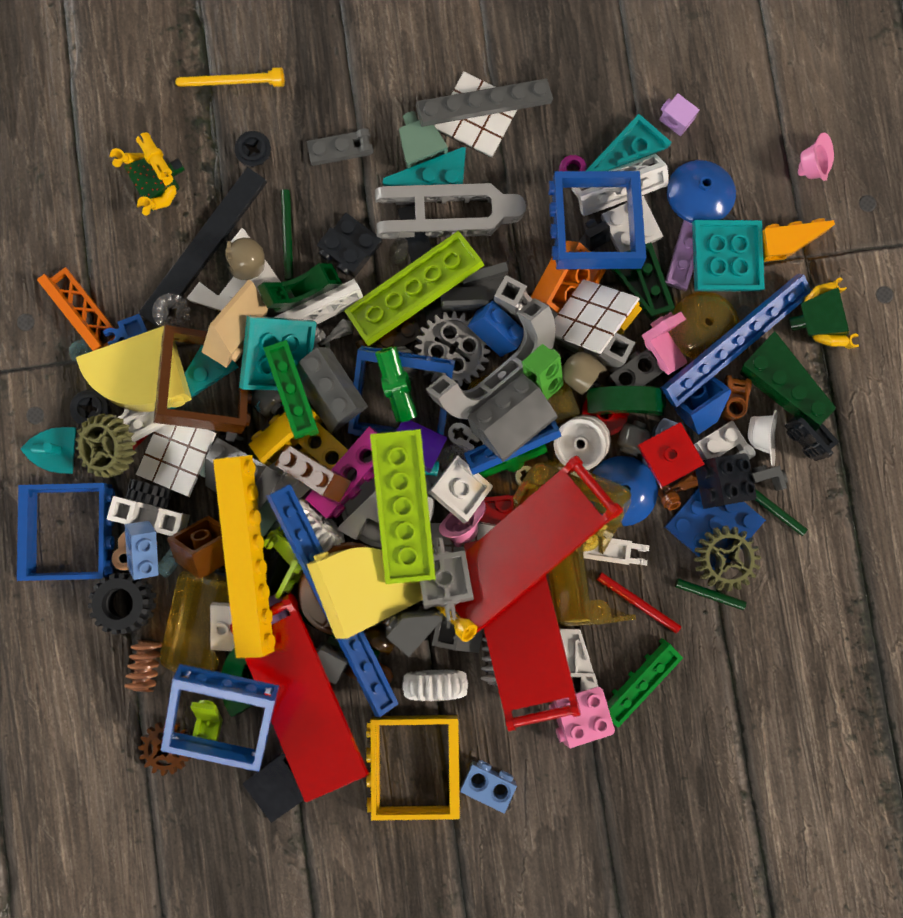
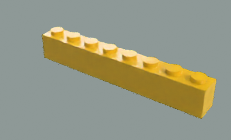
M252 455L213 459L236 658L264 657L274 652L275 637L272 634V612L268 599L270 590L266 581L267 565L263 555L264 539L261 536L260 528L261 514L258 511V489L255 484L254 475L256 471L255 463L253 462Z

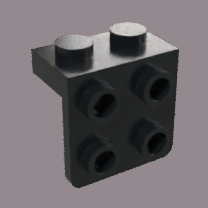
M793 417L784 425L787 429V435L793 441H798L803 447V453L809 459H814V461L832 456L834 453L831 449L839 443L824 424L816 432L802 417L797 419Z
M746 453L703 460V466L695 469L703 509L755 500L757 497L751 475V464Z

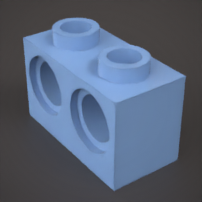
M150 521L124 524L127 568L134 580L158 576L157 538Z
M472 760L460 785V792L505 814L517 787L516 781L513 780L514 776L503 770L500 773L492 770V766L485 761L478 760L477 763ZM479 773L485 777V780L481 784H475L471 780L472 776ZM496 785H505L507 787L506 792L502 795L496 794L493 791Z

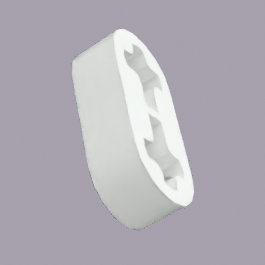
M455 423L449 428L448 437L450 441L466 452L474 449V446L469 443L470 440L475 443L480 441L472 433L471 428L465 424ZM460 428H462L463 435L466 436L468 439L464 440L461 437H459L457 440L454 439L455 434L453 433V430L455 429L458 431Z

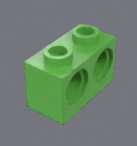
M541 344L522 361L524 375L540 388L547 400L564 386L561 357L556 350L549 349Z

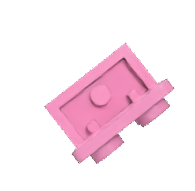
M670 312L664 317L658 318L650 324L652 328L641 335L646 348L656 357L659 368L668 375L687 364L685 357L668 332L686 320L682 312L675 315Z
M600 687L576 693L581 716L573 717V715L556 718L559 726L556 728L557 737L560 743L563 742L569 748L613 735L615 732L605 695ZM569 698L552 701V704H549V710L570 705Z

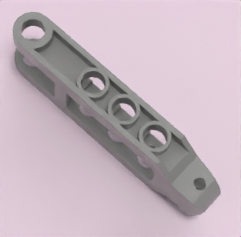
M491 183L384 186L375 189L376 203L415 205V220H387L376 224L377 237L382 239L414 237L415 232H425L429 238L450 237L458 230L463 237L491 236L502 224L520 221L526 211V203L522 196L519 194H502ZM487 200V202L492 204V214L489 217L425 219L424 202H442V204H446L447 201H464V203H469V201Z

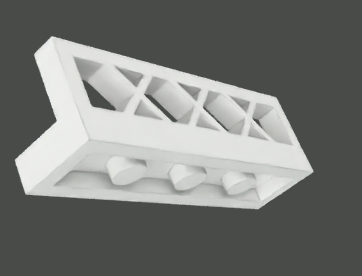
M657 154L609 170L640 171L642 195L666 187L669 183L667 165ZM588 187V189L583 191L581 189L584 188H572V191L579 200L580 211L583 216L627 201L626 187Z
M352 279L273 318L313 320L319 324L344 312L345 309L361 299L363 295L355 279Z

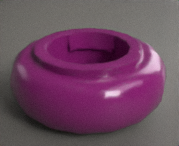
M577 155L565 157L559 165V171H567V166L570 164L577 165L580 171L587 170L585 160Z

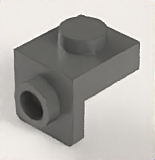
M763 465L752 469L753 473L751 475L754 483L771 478L775 491L787 489V476L780 466L767 469V466Z

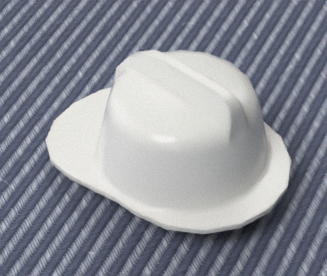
M777 410L770 416L751 417L748 428L750 444L755 449L770 454L772 467L775 466Z

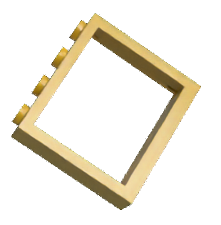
M458 715L372 716L370 723H367L366 737L371 738V748L366 750V762L371 763V772H368L366 776L367 788L371 787V797H367V812H371V820L460 819ZM449 724L450 806L380 807V725Z

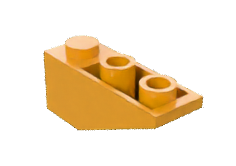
M820 218L802 224V221L789 223L788 226H779V224L766 226L762 231L764 262L785 260L826 233L835 225L834 220L825 221L824 218Z

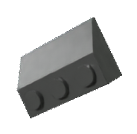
M317 347L299 361L297 370L306 396L330 434L335 433L368 407L330 348Z
M523 373L468 416L472 433L502 461H505L558 418L540 388Z
M217 437L205 456V486L217 493L213 459L249 455ZM253 458L256 467L254 475L255 484L258 489V511H260L267 500L266 496L271 494L282 475Z
M415 604L384 619L382 625L386 638L410 657L443 618L435 607L424 609V604Z

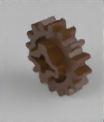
M161 722L155 724V728L150 727L147 729L149 735L145 734L141 737L145 744L138 746V749L144 750V754L139 758L147 760L144 767L147 768L151 765L153 767V774L161 770V776H164L169 770L172 775L177 772V768L180 770L186 766L184 761H189L191 757L168 752L160 754L164 734L161 732H164L165 724L163 726ZM180 723L175 724L174 732L180 734L187 733V728L181 731L179 729ZM159 760H166L168 764L162 763Z

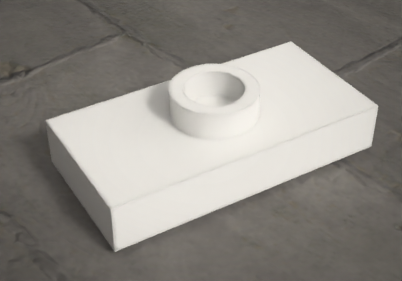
M212 602L210 605L211 650L232 651L235 648L234 637L230 630V624L232 623L230 603Z

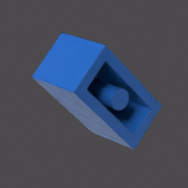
M494 301L478 309L467 326L500 357L517 349L524 335V329Z

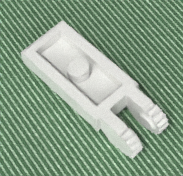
M592 535L582 544L581 558L626 565L631 563L647 566L648 560L630 558L631 549L643 552L649 551V546L632 543V541Z

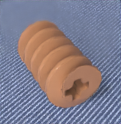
M137 640L138 644L130 646L137 653L129 655V658L135 660V663L127 665V668L134 670L133 673L126 675V678L131 679L132 683L124 684V687L138 692H154L150 687L156 686L157 682L151 678L158 676V671L152 668L159 666L160 663L154 660V658L161 656V652L155 649L162 647V643L151 640Z

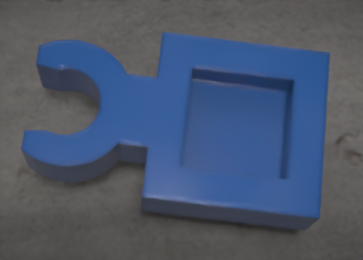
M140 314L118 321L117 323L120 328H107L103 331L105 337L115 336L114 340L108 342V345L145 333L147 329Z

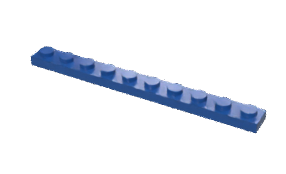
M291 484L266 497L326 616L307 567L308 563L315 561L313 556L324 551ZM361 631L347 639H337L375 717H381L399 703L364 632Z

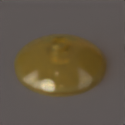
M696 292L686 296L676 305L672 314L675 315L682 312L686 320L671 329L670 335L682 353L696 359L738 324L739 318L735 308L724 297L712 292ZM705 319H710L712 325H706Z

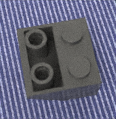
M438 611L443 619L435 627L432 646L479 653L484 628L476 633L471 640L464 642L455 634L454 625L450 621H446V617Z

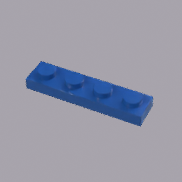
M555 420L505 461L562 437ZM485 444L464 453L472 475L505 462L499 459Z

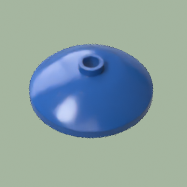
M695 160L679 166L673 172L667 186V198L673 211L687 222L692 223L695 220H722L728 215L735 203L736 188L731 176L721 166L709 161Z
M628 456L612 457L600 463L591 473V476L613 502L618 503L623 508V512L617 518L609 521V524L615 526L634 525L644 520L653 510L658 496L657 482L651 470L638 459ZM587 486L588 499L599 513L603 515L607 509ZM622 486L629 488L628 494L621 492Z

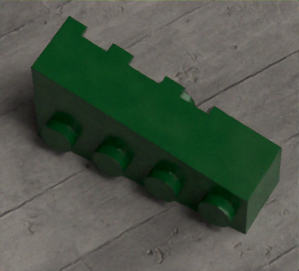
M775 331L743 364L740 372L743 377L750 378L752 384L796 419L802 417L815 432L836 409Z

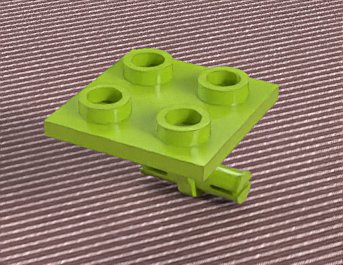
M281 527L269 532L267 539L264 540L265 548L271 549L274 547L290 565L275 595L277 599H280L285 592L288 594L291 592L295 583L298 584L303 572L287 538L283 537L285 534Z

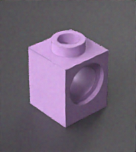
M677 93L673 100L668 98L660 109L663 113L659 121L681 136L694 121L699 109Z

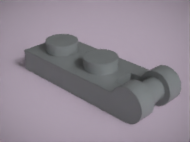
M364 128L352 133L307 141L311 165L315 166L373 154V146L369 142L371 138L370 130ZM360 142L361 146L354 148V143Z

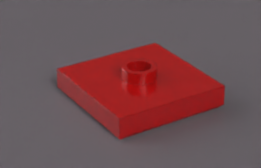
M681 422L637 445L660 488L704 465Z

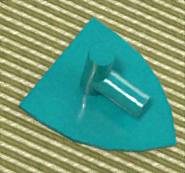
M60 427L40 432L29 439L20 449L31 462L42 469L61 474H73L76 428Z

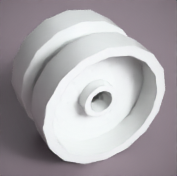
M585 414L575 416L559 428L562 437L555 439L553 443L555 455L563 465H566L572 457L579 456L583 461L585 469L590 470L598 465L608 453L611 437L604 422L595 416ZM578 440H583L585 447L581 446Z

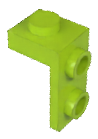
M200 700L199 703L192 702L191 709L196 717L192 736L218 741L223 719L217 706L208 700Z

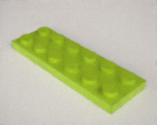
M458 230L344 311L365 343L370 346L485 265Z
M421 429L370 434L385 583L396 584L435 580Z

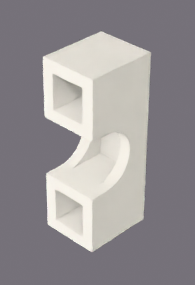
M116 496L112 498L107 520L123 524L150 521L157 533L169 536L185 529L190 518L188 514Z

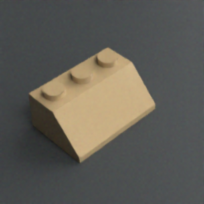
M248 280L210 323L203 345L202 353L226 368L232 360L236 362L243 352L247 316L265 317L268 308L261 299V295L251 280Z

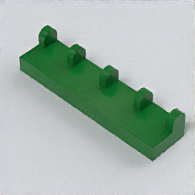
M287 340L264 347L294 438L298 439L307 435L314 436L319 434Z
M663 638L659 640L661 645L651 656L649 654L644 656L646 661L635 673L632 671L628 673L630 678L618 691L615 688L611 691L614 695L607 702L612 722L617 728L622 725L683 659L673 646Z

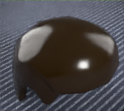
M373 625L363 630L371 647L380 652H386V655L393 651L394 644L386 638L383 626Z

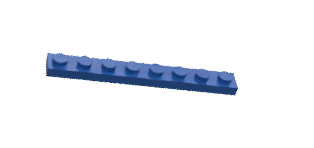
M795 275L665 383L661 388L671 406L678 407L801 304L811 292L805 275Z

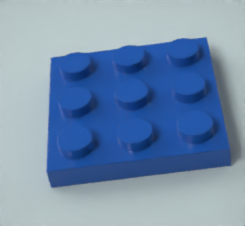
M698 487L664 528L700 557L701 553L695 552V548H703L698 541L699 539L708 541L705 533L710 532L713 534V528L718 527L722 531L723 526H728L730 530L732 527H738V534L741 531L747 532L746 540L752 537L766 520L745 502L703 509ZM724 538L714 546L726 549L734 541ZM710 554V564L715 571L716 559ZM722 554L726 559L725 563H730L731 560L728 558L730 554Z

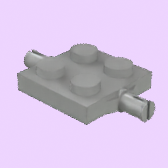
M436 538L433 540L436 579L420 581L424 609L437 606L445 607L446 621H451L450 611L454 621L457 619L454 605L473 600L465 550L458 552L445 551L443 538H439L440 547H438Z

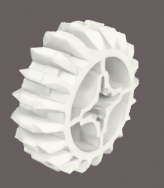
M299 500L324 552L330 550L332 546L345 542L344 534L337 530L336 522L325 518L307 500Z
M423 670L405 674L402 687L404 697L410 700H450L467 695L468 680L466 673L460 670Z

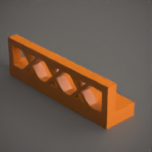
M66 267L52 278L43 274L37 279L92 351L108 346V342L103 344L100 340L101 330L114 328L113 325ZM67 276L70 280L69 290L60 289L56 283ZM73 295L83 296V308L73 306ZM87 312L98 315L97 325H89L86 322Z

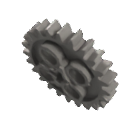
M453 311L450 318L446 312L442 314V319L435 315L433 317L434 323L429 320L426 321L425 324L428 329L421 327L419 330L424 336L416 337L415 340L421 344L415 345L414 350L420 351L418 355L433 357L430 350L438 348L442 353L441 358L458 361L461 365L460 371L453 372L452 380L459 387L462 386V380L468 385L471 383L470 376L477 379L479 377L477 371L483 372L485 370L481 364L489 362L483 356L488 355L490 350L484 349V346L487 344L467 327L471 319L465 321L464 313L460 318H457L455 311ZM451 329L454 333V338H446L443 330ZM438 338L442 343L436 342L434 339ZM463 342H470L473 345V351H465ZM453 345L455 347V352L453 354H450L449 350L450 347ZM463 357H467L470 361L466 362ZM426 370L423 375L432 374L431 382L446 373Z

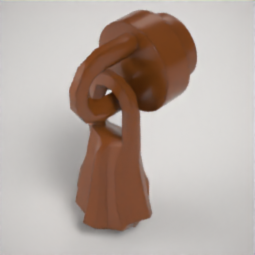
M696 471L688 473L673 487L666 485L658 489V496L664 508H667L669 511L675 510L681 505V498L677 492L698 486ZM664 489H667V491H666V493H665L666 495L664 496L663 490H664Z

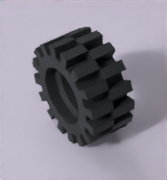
M130 479L125 497L168 509L173 490Z

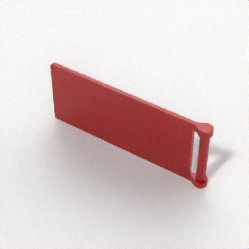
M579 456L572 457L558 473L465 552L473 600L460 602L454 606L461 619H469L477 626L476 633L604 525L617 518L623 512V508L618 503L613 502L585 469L583 461ZM575 471L607 509L603 515L599 513L570 478V473Z
M479 540L465 543V552ZM545 575L484 627L508 731H514L516 727L565 716H581ZM569 698L570 702L568 706L514 717L512 714V710Z
M290 593L284 596L282 601L270 606L272 616L286 609L291 614L272 624V634L275 637L274 652L264 657L245 658L254 680L279 685L271 722L305 802H309L366 777L368 770L298 610L297 600ZM231 623V624H230V630H231V632H232V634H233L232 623Z

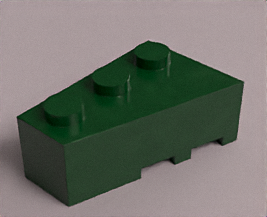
M650 242L645 244L646 260L641 269L610 270L630 295L639 297V306L647 317L653 321L662 316L664 317L670 312L674 313L675 307L653 245Z

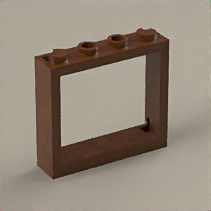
M165 325L161 340L153 423L242 434L244 428L250 424L251 413L247 412V404L251 403L252 390H243L239 387L237 418L167 409L173 341L204 345L208 331Z

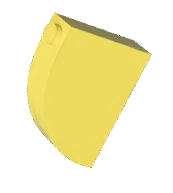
M164 326L76 357L82 375L94 390L119 407L140 412L155 411L161 340ZM173 341L167 408L181 407L185 402L192 400L175 341Z
M361 547L336 551L331 554L325 551L313 556L315 561L307 564L335 639H347L423 600L420 581L396 584L385 583L383 554L380 549Z

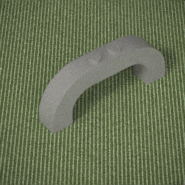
M505 275L494 295V301L513 320L522 325L517 312L533 299L527 294L526 285ZM551 310L553 317L555 319L558 313ZM615 333L601 354L586 348L583 349L585 352L592 354L605 366L622 367L635 342ZM555 337L554 343L573 353H576L578 348L581 347Z
M535 298L517 312L524 329L523 340L519 349L470 390L461 391L459 385L454 380L443 374L426 388L432 400L451 415L460 419H468L469 415L522 373L524 374L522 361L541 344L549 349L553 348L556 327L550 307Z

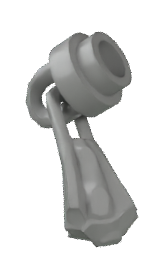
M342 319L327 337H325L326 334L323 330H319L316 327L314 348L319 347L317 344L319 342L321 346L325 345V348H330L329 342L331 340L352 334L353 323Z

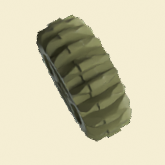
M98 414V416H92L88 418V421L81 423L82 428L77 430L80 437L75 439L78 442V446L75 449L80 453L77 458L83 460L82 467H88V473H94L95 477L110 478L121 475L123 471L129 469V464L134 462L131 455L137 453L133 450L136 442L132 441L131 438L135 433L128 432L130 425L124 424L123 419L117 418L116 415ZM108 458H112L110 463L107 462Z
M723 526L722 531L716 527L713 528V534L710 532L705 533L708 541L699 539L698 542L703 548H695V552L701 554L700 557H694V561L701 562V565L695 569L696 571L704 570L700 578L702 580L709 578L708 586H713L716 583L717 590H722L724 586L726 591H732L733 586L736 590H740L742 587L741 582L744 585L750 584L747 576L750 578L756 577L752 569H760V566L754 564L755 560H760L761 556L754 555V552L758 551L759 547H751V544L754 542L752 537L745 540L747 536L746 531H741L738 534V527H732L730 530L728 526ZM724 538L734 541L726 549L714 546ZM741 549L744 554V563L739 559ZM710 554L716 559L715 571L710 564ZM722 554H730L728 558L732 563H725L726 559ZM729 568L740 571L736 576L729 579L720 577Z

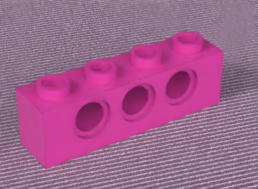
M369 426L331 469L347 479V473L350 469L355 468L357 471L356 479L351 481L340 503L322 496L314 490L306 497V500L325 518L339 517L345 510V503L349 499L353 500L361 492L360 486L365 481L369 482L373 479V459L369 463H365L363 460L364 453L368 450L372 451L370 434L378 433Z

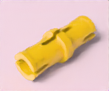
M141 133L143 141L137 136L136 142L143 150L146 162L151 164L160 180L168 178L164 172L170 176L172 171L163 158V152L156 147L149 133Z

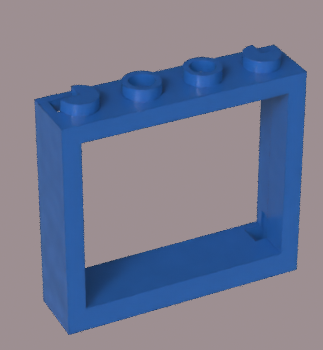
M555 171L553 181H549L548 194L553 196V202H550L549 215L554 217V224H551L550 236L551 239H555V246H552L551 256H553V260H556V269H641L646 260L640 171ZM626 187L631 252H566L563 188Z
M361 346L358 349L354 386L361 396L363 395L366 362L378 363L375 353L382 350L380 348ZM398 351L403 367L446 373L445 375L449 378H453L455 360ZM441 407L437 433L444 436L447 411ZM358 414L349 421L348 433L354 434V436H361L369 426L378 433L396 432L398 428L359 422L360 414Z
M111 484L18 485L17 581L102 579L109 577L114 572L111 556L115 546V540L112 536V526H114L115 521L107 520L112 498L115 496V491ZM99 492L98 572L36 573L38 493Z
M179 664L172 681L161 751L259 772L265 753L279 685ZM181 690L265 707L257 748L251 749L174 732Z

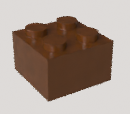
M206 516L167 538L175 562L199 579L210 575L213 571L225 565L221 524L210 516Z

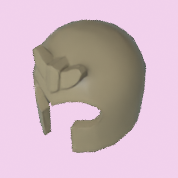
M243 237L235 240L233 243L227 241L225 256L230 265L229 270L235 278L250 280L258 277L264 271V251L255 240Z
M579 347L578 351L571 355L562 367L565 383L579 394H584L599 378L600 372L607 371V368L597 358L585 352L582 347Z

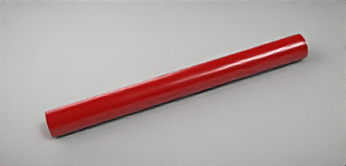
M601 572L598 576L597 581L677 634L681 629V625Z

